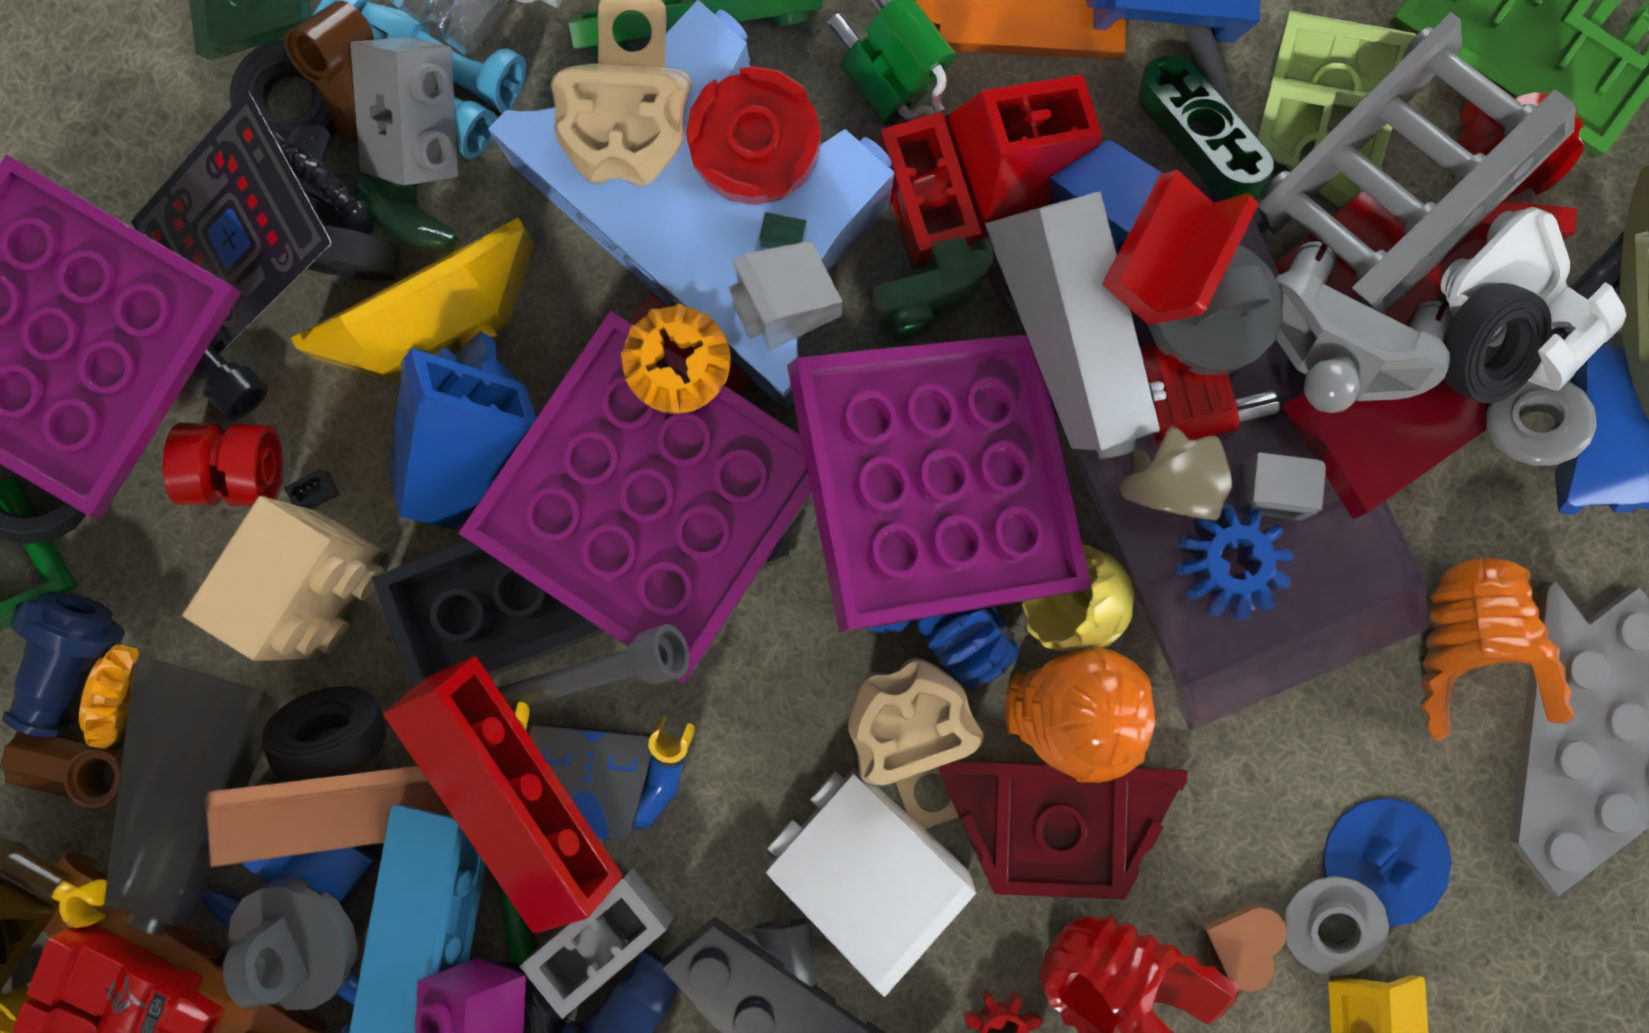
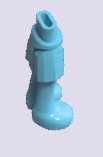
M322 0L314 14L333 2L340 0ZM342 0L352 4L364 15L372 28L374 40L408 37L444 45L430 36V30L426 21L420 17L395 8L370 3L367 0ZM499 49L489 56L484 63H480L452 50L453 82L469 90L487 105L501 113L505 110H511L521 93L525 81L526 61L524 57L510 49ZM454 96L457 154L466 159H473L482 154L493 140V136L488 128L498 117L494 112L471 100L463 101Z

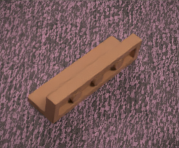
M418 766L208 792L205 798L210 868L384 843L390 809L393 805L406 804L440 813L450 812Z

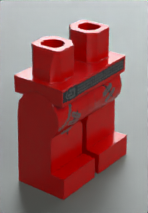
M92 924L83 928L70 927L47 939L26 995L32 998L23 1002L11 1033H215L225 1009L203 994L198 993L204 976L187 968L180 972L169 961Z

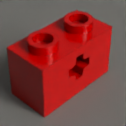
M943 112L881 129L877 145L886 152L892 161V165L889 168L895 173L890 202L912 270L971 253L982 232Z

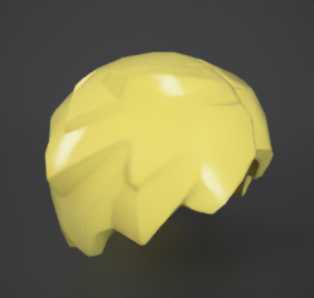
M1082 545L1091 583L1090 589L1022 601L1023 610L1029 619L1026 628L1032 636L1040 640L1043 647L1058 651L1074 652L1091 649L1093 646L1104 648L1115 642L1128 628L1132 619L1135 595L1134 586L1126 568L1111 554L1104 553L1091 546Z

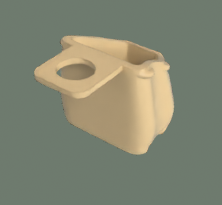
M601 0L598 6V64H584L561 69L552 78L551 87L555 102V136L574 167L587 181L593 184H602L614 178L624 179L636 186L649 185L668 166L683 142V112L688 93L691 89V80L684 71L665 67L666 7L661 0ZM624 11H638L645 15L650 22L652 29L651 39L648 45L640 51H626L614 39V21Z
M920 658L908 659L900 666L897 672L892 674L883 672L867 674L857 689L848 721V731L856 747L861 778L871 785H887L896 782L906 813L924 829L959 818L951 799L942 810L930 812L922 809L914 798V788L922 776L931 773L939 774L937 767L971 755L983 742V731L971 713L963 687L943 670Z

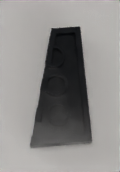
M715 916L664 958L662 967L664 972L720 1033H886L870 1021L865 1024L838 1006L836 998L814 984L813 987H810L785 970L783 962Z

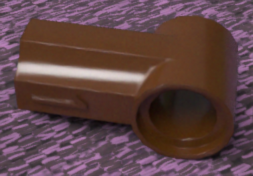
M340 0L333 2L290 29L285 35V48L295 68L308 80L317 84L341 141L358 143L350 42L374 40L372 28L364 15L349 2Z
M17 731L14 738L5 745L0 769L5 774V783L68 797L74 803L84 808H99L136 799L147 789L151 780V766L148 758L141 750L130 745L109 746L105 750L90 747L83 739L58 734L57 737L49 738ZM107 762L114 772V783L111 790L106 786L103 779V769Z

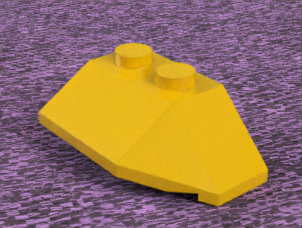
M517 217L491 233L290 338L296 349L316 360L399 384L402 375L401 362L411 348L424 350L432 355H435L442 348H446L453 354H456L480 331L495 341L498 340L496 332L505 328L510 323L535 242L520 218Z

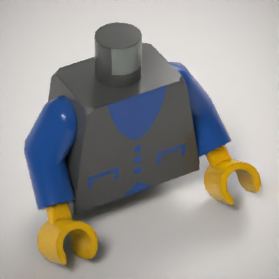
M518 702L515 715L526 730L530 708L526 703ZM665 716L658 718L652 734L540 723L531 725L529 736L604 847L605 840L629 841L635 835L636 830L651 827L678 793L684 757L695 733L693 724L687 723L681 738H673L664 731Z

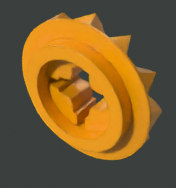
M680 303L673 307L662 309L652 308L647 316L637 324L630 326L629 335L621 352L625 380L630 389L643 403L665 413H687L708 404L725 385L731 364L729 345L720 327L706 312L688 308ZM666 334L669 335L671 341L675 340L680 349L689 346L695 348L701 344L703 345L695 349V354L690 355L686 359V365L689 369L686 373L690 379V382L684 384L681 376L676 375L671 367H665L661 370L657 367L648 371L657 366V362L665 357L663 348L665 343L662 336Z
M120 644L114 645L103 658H99L88 676L80 703L79 725L84 732L85 742L90 747L106 750L109 746H115L123 738L124 731L131 726L132 714L134 709L138 707L137 699L143 686L140 678L144 667L137 648Z

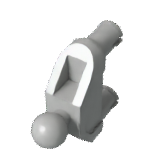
M1321 242L1303 244L1297 250L1289 271L1275 278L1281 291L1283 314L1276 340L1296 369L1306 374L1304 393L1308 402L1318 411L1328 413L1342 412L1356 400L1371 401L1409 398L1430 390L1444 379L1451 362L1450 353L1443 343L1445 333L1453 319L1449 306L1444 310L1440 321H1437L1435 317L1442 302L1426 301L1415 308L1411 318L1412 322L1410 327L1326 286L1330 275L1336 269L1338 261L1337 255L1329 246L1324 252L1321 261L1315 260L1322 245Z

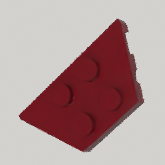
M956 760L937 767L993 893L998 895L1125 900L1140 872L1139 864L1147 851L1153 848L1164 827L1160 825L1178 790L1183 791L1188 781V771L1175 768L1136 767L1122 777L1100 783L1077 782L1076 778L1051 767L1047 763Z

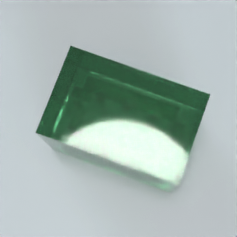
M765 212L760 233L761 246L777 248L805 242L807 220Z

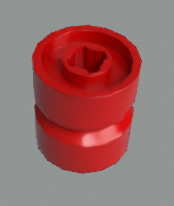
M177 423L172 426L166 438L163 451L162 469L168 497L174 504L193 506H216L223 498L229 506L253 507L259 496L277 500L283 474V452L279 434L270 425L232 424L224 432L222 427L215 423Z

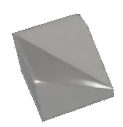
M1256 453L1242 464L1237 510L1245 514L1250 509H1258L1261 511V516L1298 521L1317 514L1318 511L1322 510L1325 463L1316 459Z

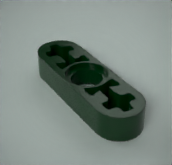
M1161 56L1151 60L1144 69L1138 93V101L1141 107L1218 198L1226 200L1249 194L1256 201L1260 199L1266 189L1274 166L1273 158L1269 151L1192 63L1176 56ZM1193 122H1206L1216 127L1220 134L1210 137L1201 136L1193 132L1188 125Z

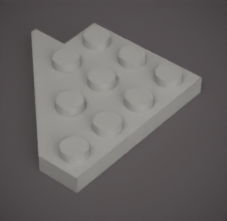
M1556 581L1546 582L1539 588L1537 608L1540 610L1539 619L1548 629V640L1552 641L1560 649L1559 661L1566 668V682L1572 690L1570 705L1576 714L1575 718L1568 724H1557L1547 721L1540 689L1533 668L1530 665L1510 843L1547 892L1558 897L1649 828V599L1640 587L1627 589L1588 620L1582 616Z

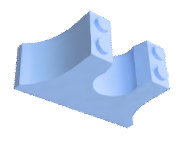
M697 0L666 33L665 67L684 71L691 80V89L688 93L683 112V142L668 166L649 185L636 186L624 179L614 178L602 184H593L587 181L571 163L555 136V108L539 111L505 110L488 130L514 169L665 304L673 307L680 303L688 308L706 312L724 332L729 345L731 360L747 373L760 389L787 412L794 404L787 365L795 358L800 357L803 335L772 351H769L761 334L749 339L733 307L732 302L734 301L728 290L729 286L737 283L732 260L744 254L812 240L830 276L846 254L890 207L895 172L889 168L892 165L891 159L879 145L867 137H863L859 142L844 129L820 145L817 164L804 184L782 200L751 205L730 201L710 189L694 168L688 146L686 129L690 108L703 88L716 79L717 83H719L728 76L740 74L739 69L750 67V57L748 56L747 42L745 41L747 34L741 25L727 12L719 9L714 14Z

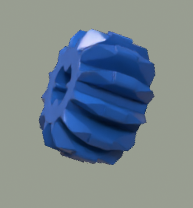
M1224 505L1221 515L1216 522L1202 518L1193 520L1194 529L1199 537L1184 535L1178 540V548L1194 558L1193 560H1187L1175 565V574L1177 576L1195 575L1197 582L1188 587L1184 595L1189 601H1192L1209 593L1206 604V614L1209 616H1220L1227 605L1235 620H1243L1250 617L1251 603L1261 611L1270 610L1275 606V601L1269 588L1283 590L1288 588L1291 583V579L1285 573L1275 569V566L1292 561L1294 553L1290 549L1275 551L1271 543L1282 535L1283 527L1275 524L1262 532L1259 531L1261 511L1258 509L1246 511L1239 521L1233 506ZM1236 549L1239 551L1237 562L1246 568L1244 572L1230 576L1228 575L1230 563L1222 559L1221 555Z
M995 606L917 619L919 631L926 638L929 644L928 648L935 653L940 665L946 667L952 678L972 690L984 683L989 684L997 679L1019 657L1014 633L1007 626L1004 620L1005 617Z

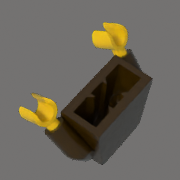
M0 839V1033L12 1032L23 1002L32 998L26 995L29 988L26 985H20L5 995L1 990L55 914L51 902L54 899L60 902V915L68 926L83 928L106 918V915L102 911L95 909L94 906H103L117 898L116 889L110 882L96 879L76 887L67 882L68 873L37 857L23 844L9 839Z

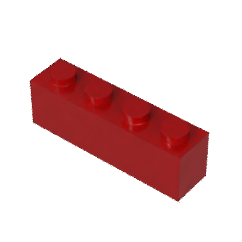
M476 656L425 678L383 713L385 719L533 934L588 919L622 879L623 875Z

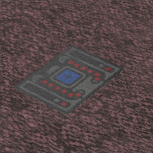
M245 91L131 221L137 231L242 292L210 343L219 354L331 245L329 236L249 91Z

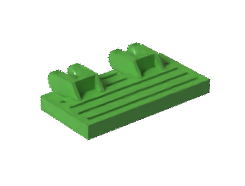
M1405 0L1390 21L1404 31L1417 35L1426 27L1434 29L1450 12L1461 19L1462 49L1456 55L1513 97L1530 93L1550 94L1554 89L1576 104V112L1584 128L1580 129L1579 137L1584 143V149L1596 157L1606 154L1649 95V42L1640 53L1634 50L1649 30V0L1638 6L1617 38L1601 27L1623 0H1597L1584 17L1583 15L1594 0Z

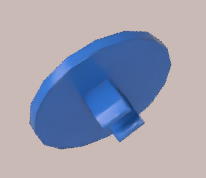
M1386 797L1360 802L1342 814L1327 836L1323 856L1326 877L1338 876L1354 879L1376 894L1386 909L1389 927L1414 923L1432 911L1448 888L1452 866L1447 838L1433 817L1412 803Z

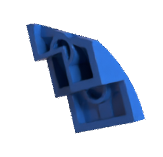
M1605 342L1575 372L1576 386L1586 393L1595 407L1597 428L1590 445L1576 458L1560 463L1554 471L1558 512L1568 515L1577 514L1587 505H1609L1613 513L1633 512L1639 508L1649 510V421L1641 407L1633 385L1625 348Z

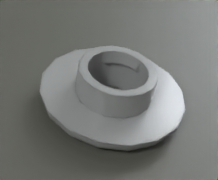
M1527 381L1510 397L1496 403H1489L1485 413L1486 431L1496 448L1512 460L1532 466L1558 465L1576 458L1590 445L1597 428L1594 405L1586 393L1570 381L1559 391ZM1531 412H1544L1556 418L1560 426L1553 431L1539 433L1525 427L1520 418Z
M1338 876L1315 879L1297 890L1286 906L1284 922L1287 929V946L1301 964L1316 973L1335 977L1358 973L1373 964L1386 946L1389 932L1386 909L1371 889L1354 879ZM1342 913L1354 919V930L1345 940L1333 943L1319 937V925L1329 915Z

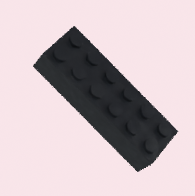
M783 537L761 570L791 559ZM469 540L371 577L413 688L425 678L474 656L478 658L488 675L493 677L605 632Z

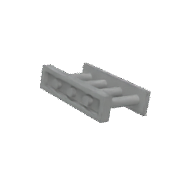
M1451 12L1434 29L1426 27L1412 39L1404 52L1403 60L1291 172H1281L1267 185L1261 196L1262 201L1257 207L1264 225L1273 235H1276L1293 218L1322 244L1332 248L1342 261L1357 272L1355 276L1357 283L1352 287L1355 300L1384 315L1407 295L1574 132L1576 104L1554 89L1538 106L1533 103L1523 106L1458 57L1456 54L1462 49L1461 19ZM1435 75L1505 128L1503 132L1505 138L1487 156L1482 152L1476 155L1471 154L1407 104ZM1386 124H1389L1455 177L1453 181L1455 187L1437 205L1432 201L1423 204L1359 152ZM1339 171L1406 225L1404 228L1406 235L1388 253L1384 250H1379L1375 253L1312 200Z

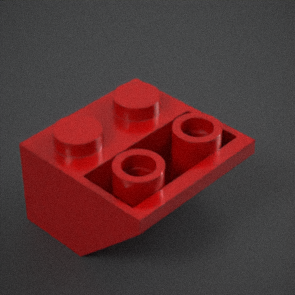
M1083 74L982 90L944 117L982 232L978 241L989 240L985 223L1053 204L1049 177L1100 145L1102 132Z

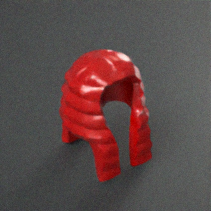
M1089 915L1067 923L1046 950L1039 976L1040 984L1047 996L1049 1006L1060 1012L1064 1025L1076 1027L1078 1033H1118V1031L1121 1033H1173L1153 1012L1154 1002L1183 1009L1208 1025L1226 1013L1235 1003L1241 989L1233 979L1224 977L1214 966L1201 967L1194 956H1182L1174 944L1160 945L1153 934L1139 935L1137 928L1132 923L1124 922L1119 924L1113 915L1105 917Z

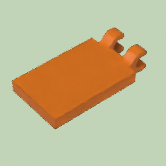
M916 0L955 52L1121 60L1125 54L1126 19L1116 20L1108 30L1094 29L1093 8L1087 6L1086 0Z

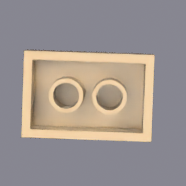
M259 496L182 616L252 661L319 659L322 652L326 655L331 654L344 639L350 623L344 620L356 599L365 600L375 590L371 577L384 573V568L379 566V563L386 554V551L324 512Z

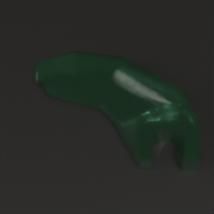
M361 173L355 193L356 201L366 205L371 218L383 231L416 248L451 254L456 250L458 237L455 235V231L420 209L417 201L418 184L404 186Z

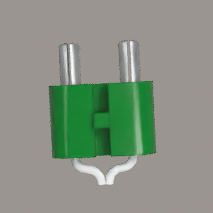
M871 0L880 12L865 29L868 36L863 39L843 13H837L829 19L826 25L827 29L846 52L840 67L885 125L894 123L902 116L908 120H915L923 115H932L945 110L941 103V95L946 88L947 82L945 71L954 62L957 54L916 0ZM937 80V85L931 97L932 106L923 105L911 111L929 91L927 85Z

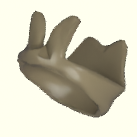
M1171 426L1167 430L1152 463L1148 454L1139 447L1129 453L1131 475L1125 476L1119 481V491L1126 500L1149 508L1196 518L1217 520L1220 517L1224 502L1232 489V479L1223 446L1217 436L1211 435L1198 440H1189L1178 428Z

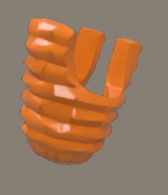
M1477 558L1466 560L1451 567L1439 579L1437 589L1430 595L1433 606L1429 611V626L1433 628V631L1426 639V646L1429 651L1422 663L1426 674L1421 680V686L1426 696L1422 699L1420 707L1428 718L1424 727L1431 739L1443 741L1452 734L1450 704L1455 680L1471 669L1491 664L1518 662L1531 665L1540 689L1547 721L1557 724H1568L1575 718L1576 712L1570 705L1572 690L1566 682V668L1559 661L1560 649L1552 641L1548 640V629L1539 619L1540 610L1532 601V589L1528 582L1530 571L1505 559Z
M1094 646L1091 649L1070 652L1050 660L1043 667L1030 670L1027 674L1016 670L1006 693L1005 719L1007 732L1009 735H1020L1021 740L1033 747L1037 755L1047 764L1076 778L1077 782L1100 783L1122 777L1142 764L1145 752L1152 738L1155 712L1150 678L1129 658L1114 650Z

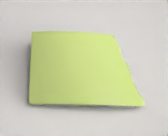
M1289 11L1257 139L1269 151L1277 163L1283 164L1292 171L1403 60L1404 52L1416 34ZM1386 124L1359 151L1381 170L1392 127L1389 124ZM1339 171L1318 193L1340 209L1359 194L1362 189Z

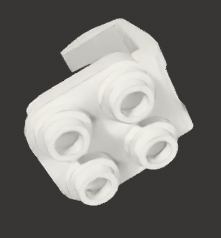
M1535 207L1515 212L1506 211L1500 214L1489 228L1487 245L1474 258L1469 260L1461 258L1453 262L1445 271L1441 280V291L1446 295L1453 318L1472 295L1491 284H1514L1540 296L1549 307L1552 320L1551 329L1567 327L1574 330L1565 340L1554 334L1538 350L1542 361L1528 380V382L1555 391H1559L1575 375V372L1623 326L1626 318L1622 302L1612 286L1606 282L1589 299L1584 298L1567 287L1566 279L1570 271V259L1557 220L1552 214ZM1507 323L1500 327L1492 337L1485 353L1484 360L1486 362L1491 360L1501 347L1506 335Z

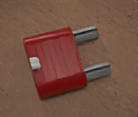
M1156 343L1139 346L1160 431L1152 433L1158 448H1160L1166 432L1171 426L1178 428L1189 440H1198L1211 435L1216 436L1238 431L1239 422L1276 414L1280 409L1279 402L1270 403L1278 399L1274 391L1235 399L1228 374L1198 375L1189 371L1188 369L1191 366L1181 363L1172 353L1166 356L1157 347Z

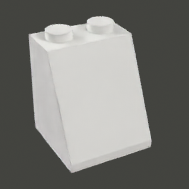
M854 766L844 778L834 771L810 799L818 808L802 826L792 819L767 847V850L775 857L770 861L766 874L865 979L885 997L974 897L976 890L969 868L876 785L865 782L861 778L859 770Z

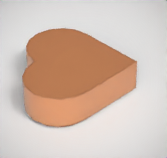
M1255 904L1246 906L1202 927L1225 977L1233 979L1241 988L1240 990L1255 992L1262 990L1270 984L1275 973L1273 956L1282 950L1287 938L1286 925L1279 914L1266 906Z

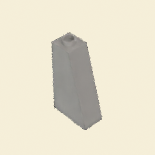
M1095 192L985 223L992 247L1071 449L1097 450L1099 458L1116 457L1138 449L1136 439L1158 432L1160 427L1130 308L1102 285L1117 255L1101 192Z

